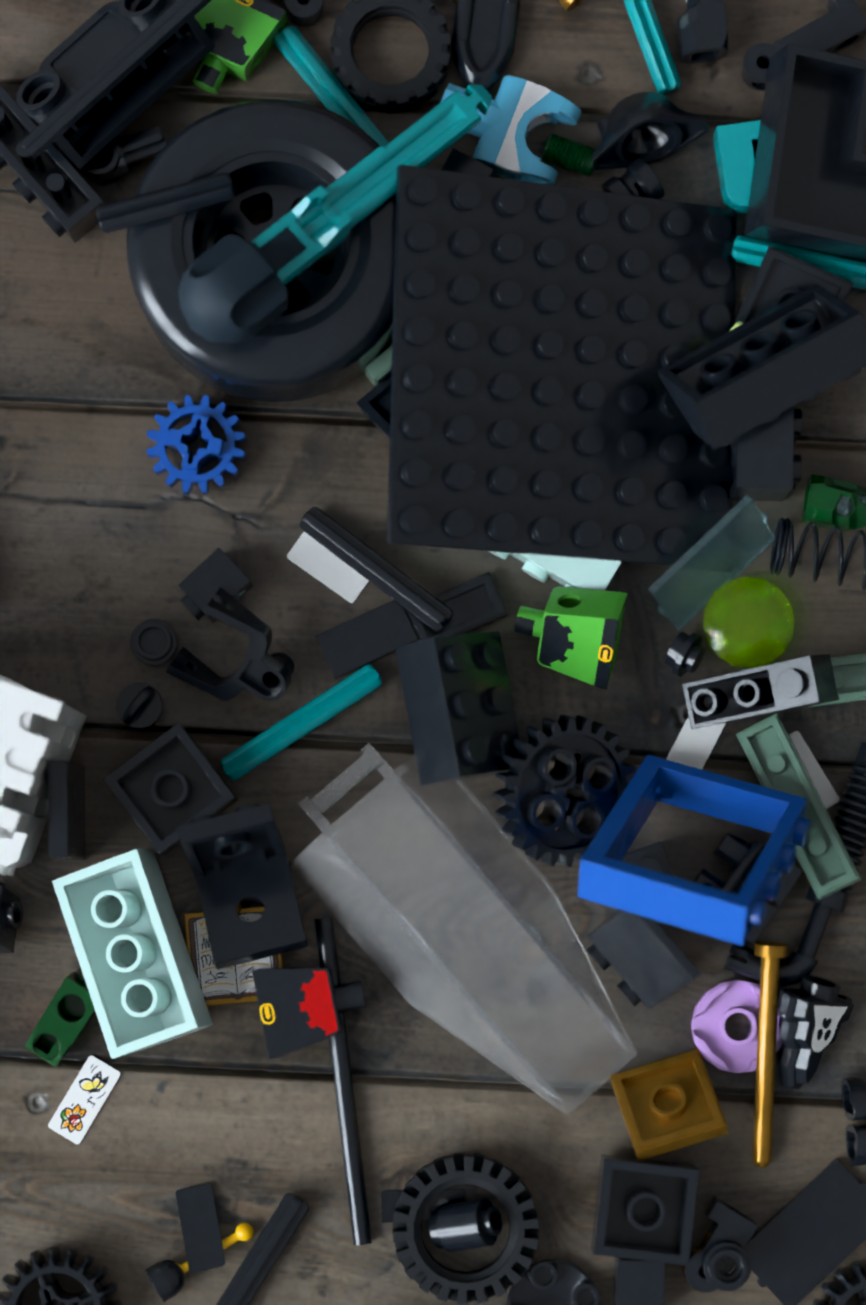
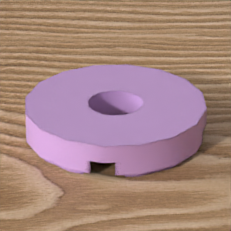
M738 979L720 982L707 990L694 1007L691 1020L693 1042L699 1049L702 1057L720 1070L734 1073L756 1071L760 986L758 984ZM734 1013L746 1015L751 1025L748 1035L740 1040L731 1039L725 1031V1022ZM777 1014L776 1053H777V1051L779 1050V1048H780L781 1045H782V1040H781V1038H780V1030H781V1029H780L779 1026H778V1025H779V1021H780V1016H779L778 1014Z

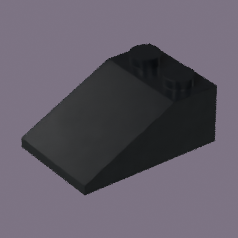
M617 909L586 936L592 943L586 949L587 952L604 971L612 966L623 980L616 986L634 1007L642 1002L650 1009L700 975L693 964L653 919Z

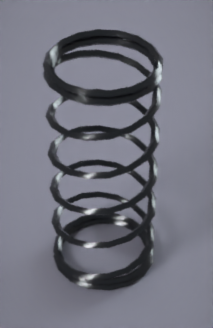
M781 517L779 519L771 553L770 573L772 575L776 574L778 576L782 571L789 537L788 576L789 578L793 576L803 542L812 526L814 533L813 581L816 582L818 580L827 547L834 532L837 531L839 538L837 584L839 586L842 585L851 552L858 537L862 535L864 544L862 589H866V534L863 530L858 531L854 535L843 562V535L839 526L833 527L829 532L819 557L818 529L814 522H810L800 537L794 555L792 522L789 518L784 519Z

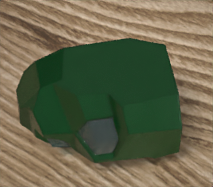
M811 474L805 490L801 523L808 525L810 522H814L816 527L827 529L839 526L841 531L844 532L865 527L866 488L856 485L854 482Z

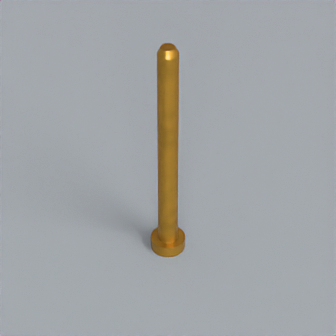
M757 941L754 946V955L761 957L752 1160L757 1167H768L771 1162L779 969L780 958L787 957L788 949L787 943L777 941Z

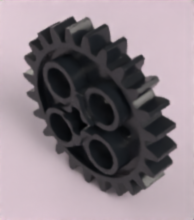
M560 714L558 723L555 720L543 718V732L532 726L527 727L529 737L527 743L516 738L513 740L518 753L516 757L503 755V760L510 768L508 772L496 773L495 777L506 783L505 788L493 792V796L505 801V805L497 809L495 814L508 820L501 830L503 833L514 837L511 843L514 847L525 850L526 856L537 861L541 859L542 862L551 866H555L558 861L565 866L571 867L574 858L580 860L628 786L629 781H626V776L634 772L636 768L634 765L622 762L630 751L617 745L620 736L609 731L606 732V725L596 721L591 722V719L577 715L574 719L571 716ZM555 755L554 767L548 772L550 759ZM595 765L593 776L588 780V772ZM542 801H544L543 811L537 817V808ZM583 809V817L578 824H576L577 816Z

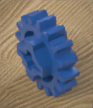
M185 395L184 407L178 408L172 401L168 402L167 405L171 414L167 418L160 414L154 416V419L160 426L159 431H147V437L157 443L156 446L146 450L149 458L160 459L153 467L156 475L168 472L165 483L170 488L174 487L179 481L182 482V491L185 495L191 493L193 485H199L203 495H208L209 483L215 482L221 489L225 488L226 485L222 476L227 472L237 477L239 471L233 464L234 459L245 460L246 458L245 451L236 448V444L246 441V435L244 432H233V429L240 423L237 415L228 418L224 417L228 409L224 402L218 404L215 409L211 408V400L207 395L203 396L200 405H194L190 395ZM192 417L191 422L179 430L173 429L180 421ZM212 420L222 427L226 434L227 442L213 437L211 434ZM201 430V437L207 448H199L192 460V453L186 443L195 442ZM167 449L178 452L182 456L181 471L169 461ZM214 460L220 461L214 469L201 474L204 466Z

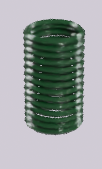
M552 132L547 139L541 160H545L548 163L552 161V165H559V167L563 165V169H570L574 173L577 172L578 174L581 173V175L590 177L594 169L591 156L596 149L587 146V144L577 143L576 140L566 139L565 136L555 135Z

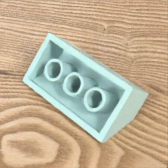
M136 848L52 881L111 1059L150 1048L213 1025L153 849Z

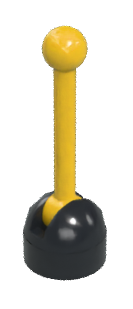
M240 1223L233 1234L222 1240L223 1250L239 1240L249 1241L254 1234L253 1227L249 1223ZM164 1260L155 1263L145 1270L163 1302H166L182 1290L185 1282V1273L189 1271L187 1261L180 1265L175 1261Z

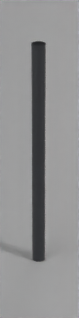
M333 917L314 919L320 967H331L334 984L339 985L341 982ZM343 1012L340 1013L343 1032L330 1037L329 1046L353 1245H366L372 1243L345 1015Z

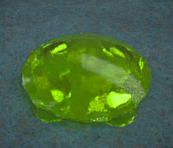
M742 577L728 581L713 593L704 608L703 628L707 643L718 657L725 660L732 667L753 668L769 664L784 653L793 637L795 618L791 604L778 587L764 579Z

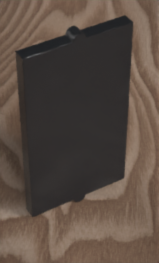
M835 1158L751 1237L744 1250L750 1258L751 1270L758 1277L757 1283L759 1286H767L783 1305H797L866 1239V1183H859Z

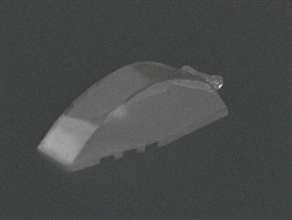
M370 743L366 744L360 750L363 753L362 756L311 800L306 796L298 803L322 833L290 865L410 1005L568 1116L610 1079V1075L616 1074L637 1055V1052L551 883L529 857L525 855L523 850L511 844L513 839L510 835L502 832V826L462 780L421 786L415 754L393 771ZM376 768L384 779L331 824L323 813Z

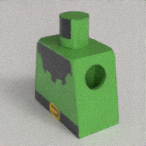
M211 0L194 17L216 47L200 60L202 63L193 79V83L205 91L217 94L226 74L242 81H248L275 45L274 37L283 28L287 27L286 10L265 0Z
M558 586L553 588L545 610L524 605L520 606L514 631L540 638L537 661L541 666L607 690L616 664L628 593Z

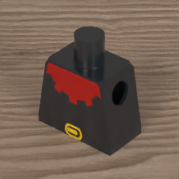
M331 967L261 968L252 971L269 1060L342 1033L343 1025L340 1013L366 1008L362 981L335 985Z

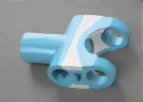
M504 76L495 100H491L486 115L477 109L476 111L482 118L481 122L467 133L480 138L472 158L493 168L494 175L505 179L554 185L558 172L551 166L540 162L541 158L534 155L528 148L526 137L531 130L543 124L557 125L558 122L564 125L575 126L578 124L581 110L568 99L544 86L516 76ZM449 83L441 102L455 91H458L462 96H466L464 94L466 89Z

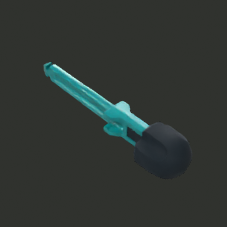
M471 84L465 90L464 94L466 96H462L458 91H455L385 147L379 146L326 189L320 185L289 213L253 241L246 243L240 236L228 234L203 253L183 274L178 291L181 310L190 328L210 342L236 343L255 335L287 310L288 290L285 285L320 257L331 252L345 241L351 228L396 194L397 167L399 165L423 168L481 122L482 118L476 110L479 109L486 115L492 100L490 93L482 85Z

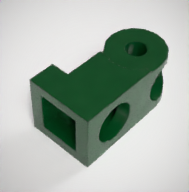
M72 972L64 979L25 1045V1048L55 1068L61 1063L75 1040L82 1034L96 1013L85 978L76 972Z

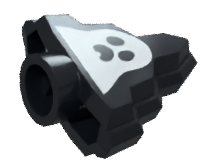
M804 975L800 988L780 989L778 998L780 1021L778 1026L781 1029L780 1038L782 1045L779 1052V1068L781 1071V1083L788 1089H799L803 1084L809 1083L817 1071L823 1050L835 1041L841 1024L850 1018L854 1007L852 999L840 995L841 987L833 981L818 976Z

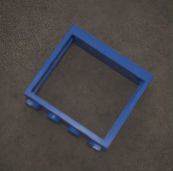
M647 754L580 859L578 897L743 946L753 926L761 927L766 914L767 900L775 901L781 886L782 873L789 874L791 872L796 857L797 845L802 847L805 845L806 834L811 826V819L805 818L807 799ZM658 801L772 833L738 895L621 862Z

